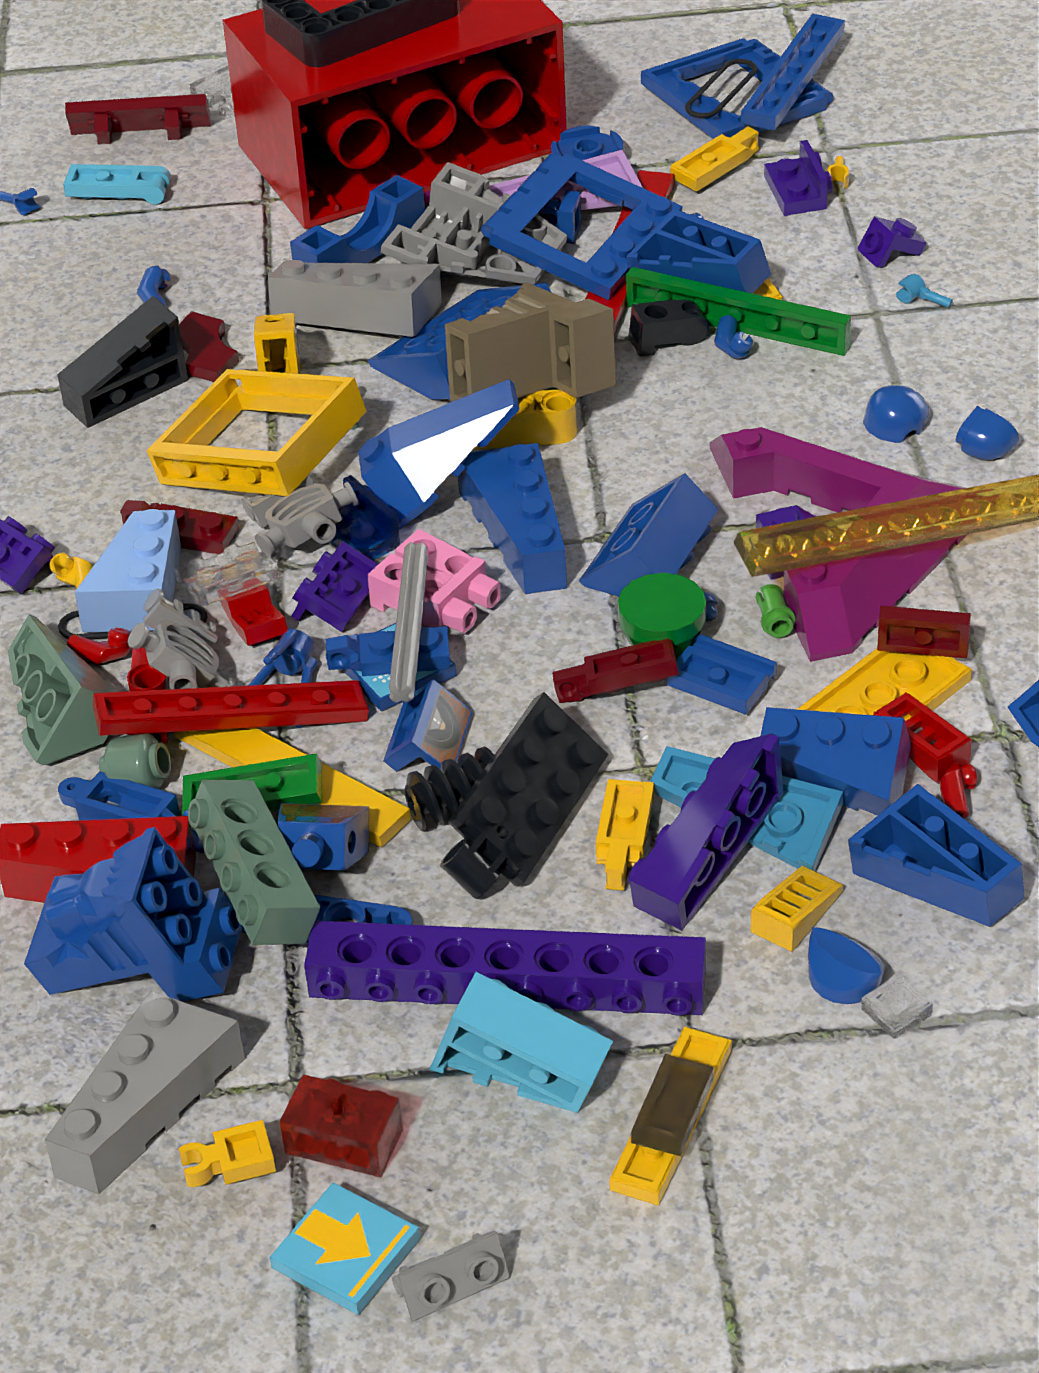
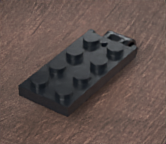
M545 692L532 700L448 821L464 839L458 842L446 854L440 863V867L474 899L479 898L489 890L498 879L500 872L514 886H520L526 881L609 755Z

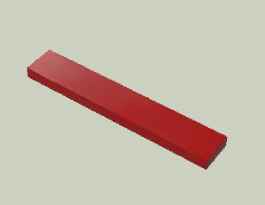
M359 680L93 693L92 703L99 736L366 722L369 713Z

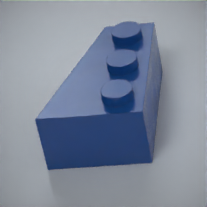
M674 209L626 256L630 269L631 267H636L748 293H753L771 275L760 239Z
M766 707L760 736L773 734L779 737L782 776L843 791L844 806L858 811L860 808L877 816L902 797L911 751V741L904 718Z
M919 784L915 785L848 839L854 875L988 927L992 926L1025 898L1022 863Z

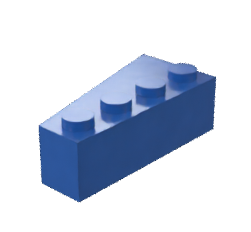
M538 443L518 444L512 447L470 452L463 462L466 468L458 476L459 494L464 501L468 500L472 507V514L478 523L482 522L488 531V538L494 548L498 547L503 554L504 563L524 594L567 589L565 547Z

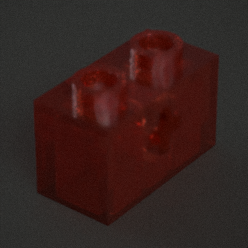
M305 1074L302 1075L279 1121L285 1154L379 1178L382 1177L403 1132L400 1100L398 1097L390 1096L380 1090L370 1091L345 1085L331 1078L321 1079Z

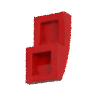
M256 576L216 589L218 599L225 613L247 646L283 635L288 631L285 617L272 605L268 588Z

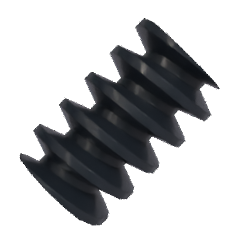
M485 746L478 748L474 756L468 752L461 754L457 763L451 758L444 760L440 769L435 765L427 766L423 775L418 771L408 773L404 790L405 799L413 821L420 831L426 829L425 815L430 814L437 825L443 823L444 808H447L451 815H453L493 758L494 754L490 749Z

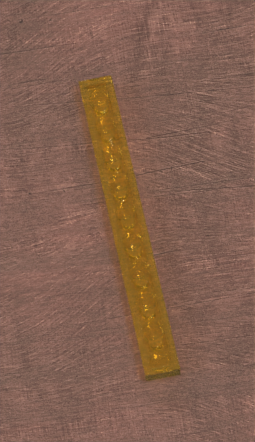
M1039 474L739 531L733 543L751 577L1037 521L1039 520Z

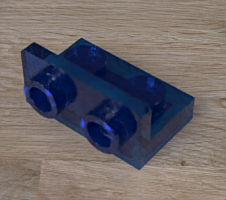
M352 475L343 478V485L346 482L350 483L359 505L354 506L351 503L338 509L342 520L335 524L336 534L330 543L338 548L341 542L344 541L374 561L400 546L399 528L401 527V521L398 513L392 506H386L374 495L369 486L362 485Z

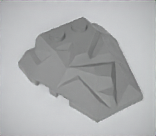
M449 162L432 181L429 206L410 229L398 224L381 245L382 254L407 264H440V273L470 278L478 276L484 279L514 284H536L545 272L541 268L489 245L490 239L481 232L483 224L498 211L500 206L511 195L505 193L501 198L489 189L490 181L484 176ZM538 214L520 231L558 250L562 249L567 239L565 233Z

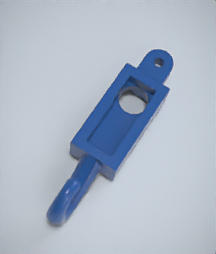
M99 771L91 781L70 777L58 785L61 802L76 808L79 820L181 816L175 794L130 780L110 779L104 772ZM107 801H110V802L116 803V804H118V805H117V806H115V805H109V804H106V802H107ZM188 810L184 811L183 816H188ZM192 829L195 851L205 853L196 831Z

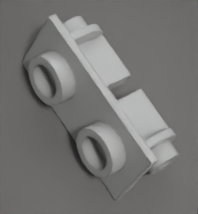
M497 1231L485 1236L476 1233L472 1235V1240L449 1249L440 1256L431 1257L409 1268L406 1265L399 1268L400 1273L392 1277V1282L399 1297L404 1296L412 1322L510 1278Z

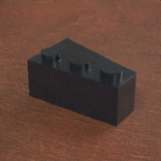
M154 296L149 298L57 374L63 406L89 428L188 381L178 317Z

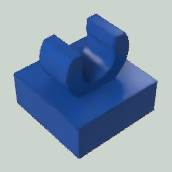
M566 191L562 202L550 199L542 211L545 214L556 216V218L546 217V221L567 235L566 243L574 244L582 224L581 192Z

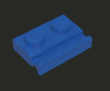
M698 633L693 646H688L676 660L679 675L667 677V685L746 715L767 689L768 681L777 676V662Z

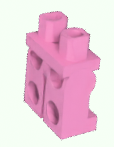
M417 529L395 549V554L391 553L368 573L370 606L382 612H385L389 607L398 610L404 547L410 542L414 544L424 543L428 547V562L421 625L429 626V628L447 626V629L450 627L465 634L474 626L477 619V608L473 605L477 603L485 608L492 609L501 598L500 582L486 575L485 560L476 556L472 558L465 552L420 529Z

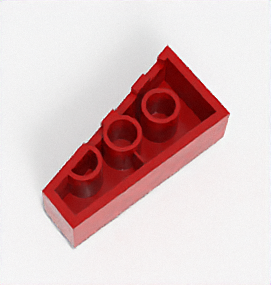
M188 816L1 824L0 880L4 896L45 903L54 876L83 874L94 864L114 858L113 853L117 849L143 835L146 829L153 827L156 828L166 843L174 849L178 859L191 876L194 877L196 851Z

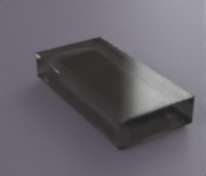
M665 1054L631 1130V1143L681 1157L713 1082L714 1067Z

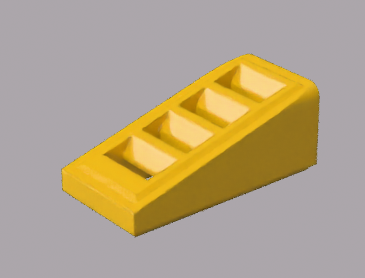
M801 866L760 899L751 910V933L793 952L843 892V884ZM804 884H807V885H809V886H812V887H814V888L820 890L821 892H819V891H817V890H815V889H813V888H810V887H808V886H806V885H804ZM799 892L812 899L808 900L802 896L797 895L796 893ZM791 902V903H793V904H795V905H797V906H799V907H801V908L799 909V908H797V907H795V906H792V905H790V904H788V903ZM780 912L786 913V914L790 915L791 917L789 918V917H787V916L781 914Z

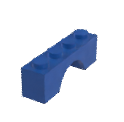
M395 175L370 191L368 204L361 219L344 235L338 236L316 225L290 241L292 260H299L304 263H369L382 254L381 245L398 224L411 229L425 211L423 187Z

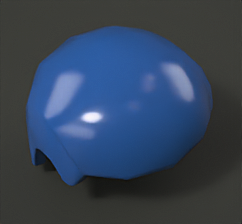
M903 385L884 386L871 395L866 406L863 424L866 430L878 439L901 443L909 432L915 430L917 435L921 433L929 415V407L923 396L910 387Z

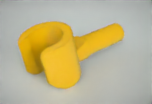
M837 156L835 164L830 165L827 171L831 175L832 182L841 181L844 183V189H847L849 187V169L844 165V158Z

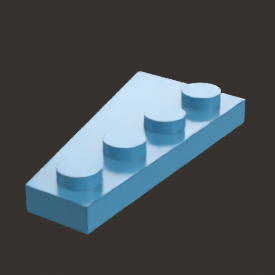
M666 746L650 781L654 782L655 795L681 808L688 793L692 790L697 791L704 782L707 771L715 758ZM782 776L783 795L747 843L797 869L804 866L816 871L843 805V791Z

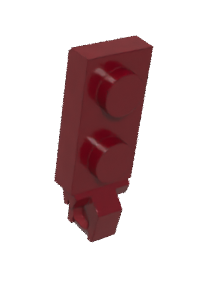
M126 500L120 510L123 525L133 511H145L148 509L175 510L181 548L223 555L240 528L237 516L162 503L161 505L159 503H151L149 505L145 501Z
M669 638L584 657L585 663L582 665L552 672L554 688L559 703L581 701L583 697H589L590 695L603 692L615 693L624 687L645 682L657 683L665 680L667 677L679 675L673 643Z

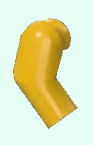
M63 552L53 556L50 561V569L56 574V578L64 583L75 586L76 589L93 567L88 561L78 557H70Z

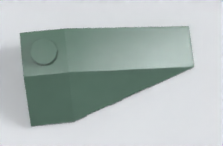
M29 614L10 645L8 656L13 685L20 687L22 699L17 704L18 715L26 717L27 727L21 732L23 743L35 762L44 766L105 742L108 735L99 736L92 706L93 693L116 691L37 617Z

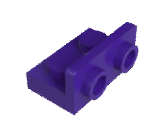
M808 140L800 141L799 158H786L764 164V177L784 216L827 209V194L832 193L831 175L828 171L824 172L820 154L818 151H813Z
M7 516L4 521L0 519V581L19 594H22L44 564L50 566V561L53 558L51 553L55 550V547L37 533L32 538H29L25 535L28 530L19 522Z
M344 541L341 542L333 554L325 551L312 571L317 576L313 581L306 577L293 595L292 599L298 602L291 617L299 621L306 610L342 632L369 595L368 573L378 564Z

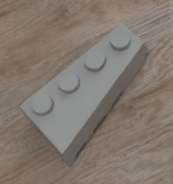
M289 260L283 262L268 276L271 315L293 313L295 314L296 323L414 337L442 307L440 264L304 263L299 260Z

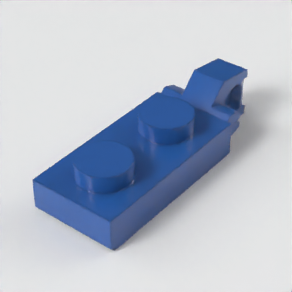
M447 626L421 628L417 672L450 668ZM395 631L361 633L351 636L343 635L326 639L328 670L362 671V677L391 674Z

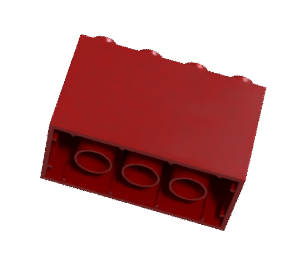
M356 0L304 1L318 12L324 13ZM460 0V13L451 19L324 67H309L269 36L264 30L262 9L222 20L238 145L304 229L365 211L370 191L395 175L423 187V191L427 192L431 190L432 181L447 162L482 175L550 154L553 140L555 143L560 140V133L567 130L563 21L542 0ZM307 121L338 159L323 158L319 162V158L308 157L306 161L304 160L301 134L307 132V127L303 122ZM340 162H341L343 165H345L347 168H346V169L340 168Z

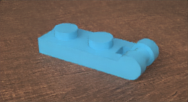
M71 164L63 186L65 197H80L82 199L109 197L119 200L144 198L150 204H159L165 197L166 188L171 180V174L163 166Z

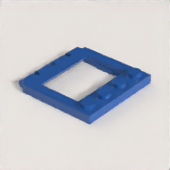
M742 38L642 70L641 84L713 139L720 134L732 137L748 126L760 133L766 130H758L753 126L741 124V115L738 116L735 113L723 110L710 118L690 116L685 111V105L700 87L694 82L683 80L719 69L727 61L741 58L753 61L757 65L758 70L754 76L763 82L781 56L772 52L770 48L757 39L747 41ZM738 64L749 73L751 72L752 68L750 66ZM811 79L778 126L825 111L826 105L830 104L833 100V93ZM701 95L690 106V109L699 113H708L713 111L721 102L714 97Z
M551 153L536 168V171L518 187L517 191L500 206L498 211L483 224L481 232L490 239L489 245L609 300L626 281V274L630 270L626 256L674 209L682 211L683 206L565 153L562 157ZM568 180L589 189L590 193L621 207L626 206L633 210L587 262L520 232Z

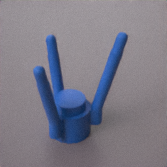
M288 629L278 644L264 657L263 662L265 666L248 686L262 685L275 668L285 675H293L302 671L301 683H311L312 674L318 665V661L311 657L315 649L311 637L300 630ZM295 725V727H297V728H301V727L303 726V725Z

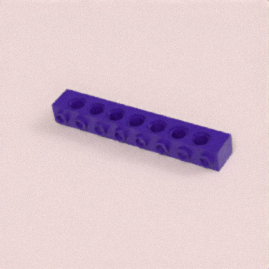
M315 921L311 929L304 968L309 998L459 1004L474 974L478 972L490 979L501 981L509 989L535 1002L544 1003L552 1009L659 1013L676 1016L703 1015L706 977V937Z

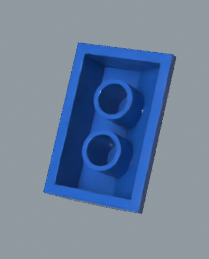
M686 473L680 475L631 504L579 579V582L584 587L620 596L624 587L632 580L644 575L655 573L676 574L678 570L687 565L694 557L695 553L692 549L695 544L703 540L711 531L712 527L709 523L715 516L718 508Z

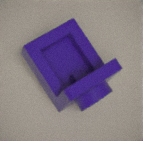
M874 216L858 246V251L874 266L883 268L893 250L920 256L927 242L915 232L917 227L903 218H897L895 221Z

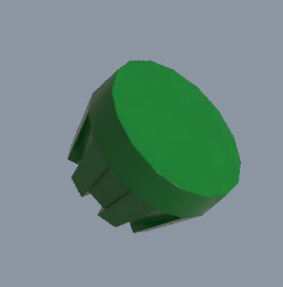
M671 573L644 575L632 580L624 587L617 601L620 627L630 645L669 638L673 643L676 660L688 646H693L695 637L698 633H701L706 620L704 591L694 581L682 575Z

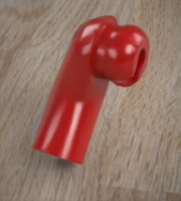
M124 628L110 629L108 641L97 642L73 634L66 644L82 660L94 664H102L126 657L132 649L128 645L130 631Z

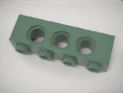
M202 780L195 799L189 804V823L195 829L204 847L205 855L210 859L220 879L221 888L227 893L236 911L237 920L243 925L252 945L305 944L320 906L254 780Z

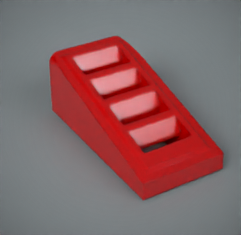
M907 692L873 713L875 716L901 718L908 714L911 716L910 719L905 721L911 741L909 758L937 784H940V780L950 764L958 763L959 766L970 763L972 739ZM920 727L923 728L922 730H920V731L917 732V733L914 732V731H916L917 729H919Z

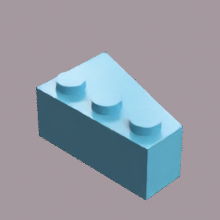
M476 972L451 1017L429 1070L444 1074L447 1067L472 1073L474 1074L473 1083L488 1087L491 1080H496L519 1087L517 1090L518 1096L578 1113L613 1040L599 1034L590 1026L581 1025L555 1012L544 1003L535 1002L509 989L501 981L490 979Z

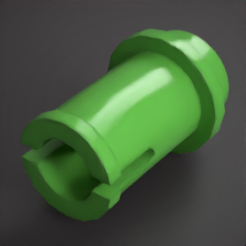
M775 584L762 586L760 588L762 593L757 591L755 597L762 613L760 622L762 629L772 637H784L793 629L796 620L794 612L787 607L782 588Z

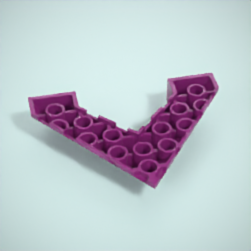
M763 427L722 434L710 442L711 453L733 499L770 491L788 496L791 490L811 497V504L838 513H842L843 508L860 513L826 558L784 566V600L787 607L794 612L796 620L793 627L810 662L853 653L862 644V637L871 627H878L880 606L895 607L896 602L905 593L911 594L948 556L950 548L954 544L958 545L977 526L978 518L986 510L991 511L1000 500L998 495L887 468Z

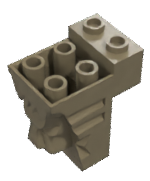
M525 283L521 284V288L517 293L507 299L502 307L495 306L486 314L480 315L472 321L460 318L446 323L445 335L450 401H456L508 379L515 384L517 398L551 387L578 398L616 386L615 369L617 360L614 350L615 320L613 309L591 299L573 302L533 284Z

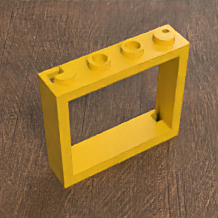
M226 369L146 451L160 484L289 496L367 411L355 377ZM235 379H240L242 384L238 386ZM242 410L312 415L278 452L208 446Z

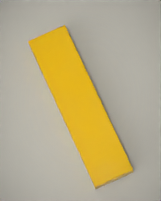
M684 1026L609 1178L610 1191L659 1206L732 1052V1040Z

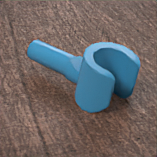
M917 274L908 275L898 282L903 288L896 292V297L903 303H909L916 297H920L946 308H950L953 299L926 288L923 279Z

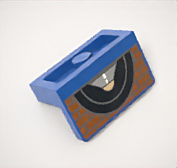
M432 679L414 692V698L410 702H403L383 762L396 772L419 756L430 765H435L439 769L444 760L451 758L457 762L472 715L471 709Z

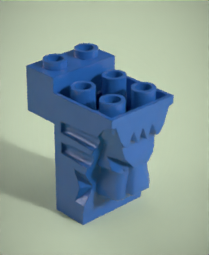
M155 827L146 829L143 835L117 849L113 853L114 858L94 864L83 874L54 876L24 965L49 995L149 973L168 997L182 1002L224 993L243 925L238 922L236 911L221 888L203 891L199 882L191 876L178 859L174 849L166 843Z

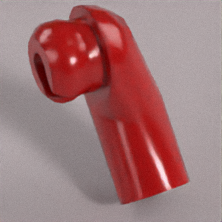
M958 763L950 764L940 780V792L943 803L963 819L969 816L964 789H973L977 783L976 769L973 765L964 764L959 766Z

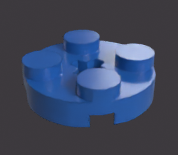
M591 125L567 129L560 133V140L555 143L553 140L551 144V153L562 157L567 153L580 160L590 159L619 150L624 152L623 140L619 134L610 130L609 136L600 133V127Z

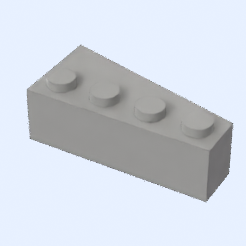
M150 991L45 1138L54 1177L100 1194L146 1151L145 1144L154 1135L162 1130L167 1132L180 1120V1111L196 1097L202 1100L216 1087L215 1079L227 1068L233 1071L245 1060L238 1020Z

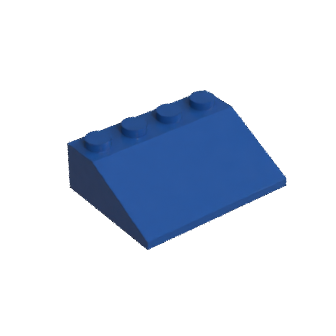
M548 283L533 284L551 292ZM521 285L476 290L429 320L414 337L404 336L368 359L370 367L431 400L448 399L449 402H452L450 401L445 324L460 318L472 321L478 316L486 314L495 306L502 307L507 299L517 293Z

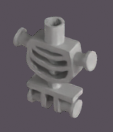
M309 474L289 496L258 494L251 499L247 497L241 499L246 513L253 521L256 520L261 528L269 525L270 530L265 534L259 532L255 535L258 547L263 553L271 556L275 553L274 548L280 543L295 548L310 538L320 544L330 542L336 534L335 524L342 520L338 509L351 503L354 506L359 505L350 483H344L345 488L331 494L324 484H314Z
M159 588L155 589L144 604V611L148 612L144 617V623H138L132 629L128 638V645L133 649H139L140 647L145 649L149 665L169 677L170 689L234 686V679L229 678L226 680L217 673L219 657L211 648L218 640L215 634L216 624L213 622L206 624L201 621L199 613L193 609L188 610L184 614L182 602L177 599L171 602L163 597L162 590ZM148 626H150L154 630L150 632Z

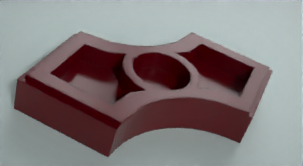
M191 311L179 323L183 350L189 354L185 361L187 375L215 382L226 369H232L239 362L237 350L229 348L221 341L225 335L224 320Z

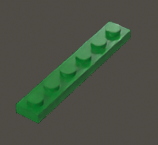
M631 267L626 274L627 307L632 308V304L688 299L697 304L709 326L717 327L722 316L730 315L738 322L736 332H744V334L845 356L850 348L851 315L636 267Z

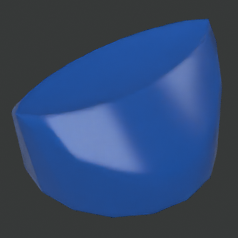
M812 927L808 948V977L812 988L822 998L840 1004L860 1003L874 996L882 985L885 970L881 959L857 941L824 928Z

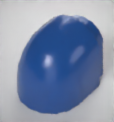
M976 406L962 423L955 441L962 445V452L980 460H993L1003 457L1017 445L1019 435L1015 427L1008 420L987 408L984 410Z

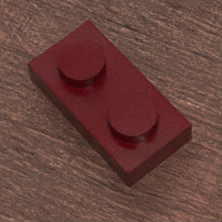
M881 605L877 650L967 658L971 613Z

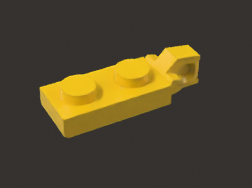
M748 126L732 137L720 134L671 164L670 173L674 174V180L697 192L747 161L759 150V132Z
M608 779L595 842L597 864L605 865V889L624 891L628 867H633L639 859L644 857L655 796L654 782Z

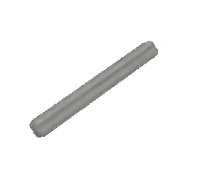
M410 542L404 547L389 683V697L396 703L399 701L408 703L414 698L428 562V547L422 542L418 544Z

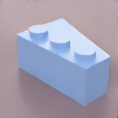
M148 509L132 512L75 591L82 632H109L112 628H124L132 631L135 625L144 623V617L148 614V612L144 611V604L149 595L157 588L163 591V597L171 602L173 601L182 551L175 510Z

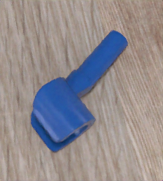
M29 188L18 194L0 191V200L14 204L21 215H26L41 208V205L37 204L33 199L37 195V191L34 188Z

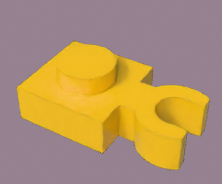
M263 1119L212 1132L215 1144L206 1146L202 1143L192 1142L178 1148L182 1166L199 1163L194 1167L184 1169L187 1187L202 1186L209 1182L213 1175L221 1173L224 1183L227 1185L276 1172Z

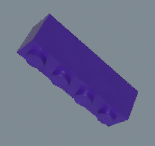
M767 734L734 742L722 758L717 757L713 760L707 771L706 779L697 791L692 790L688 793L683 801L681 812L671 825L666 824L660 830L654 848L645 860L639 859L633 866L629 875V884L635 908L683 931L784 793L779 737Z

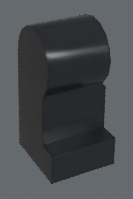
M674 299L632 304L628 337L639 357L654 355L655 346L678 342L684 345L697 344L708 333V322L697 304L692 300Z

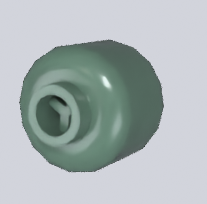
M149 733L117 737L108 743L105 754L100 758L99 770L104 772L110 779L130 780L160 789L165 778L171 772L170 753L164 743L159 742L155 736Z

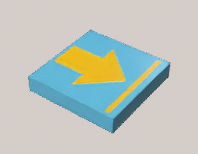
M333 1182L270 1256L271 1267L359 1315L420 1240V1231L416 1225Z

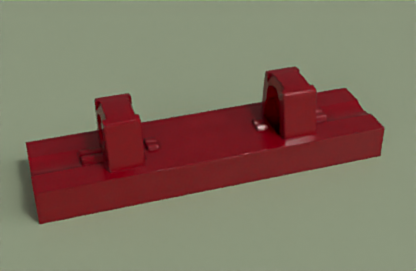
M206 94L65 102V115L71 135L95 134L98 145L111 144L112 133L165 129L168 140L182 139V128L211 126V114Z

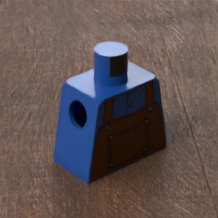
M280 804L278 828L300 869L345 870L369 853V806ZM351 832V842H348L349 835Z

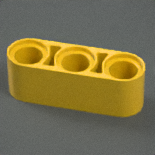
M557 389L542 390L519 397V411L485 447L476 446L474 450L505 448L518 444L538 443V445L568 443L577 436L576 398Z

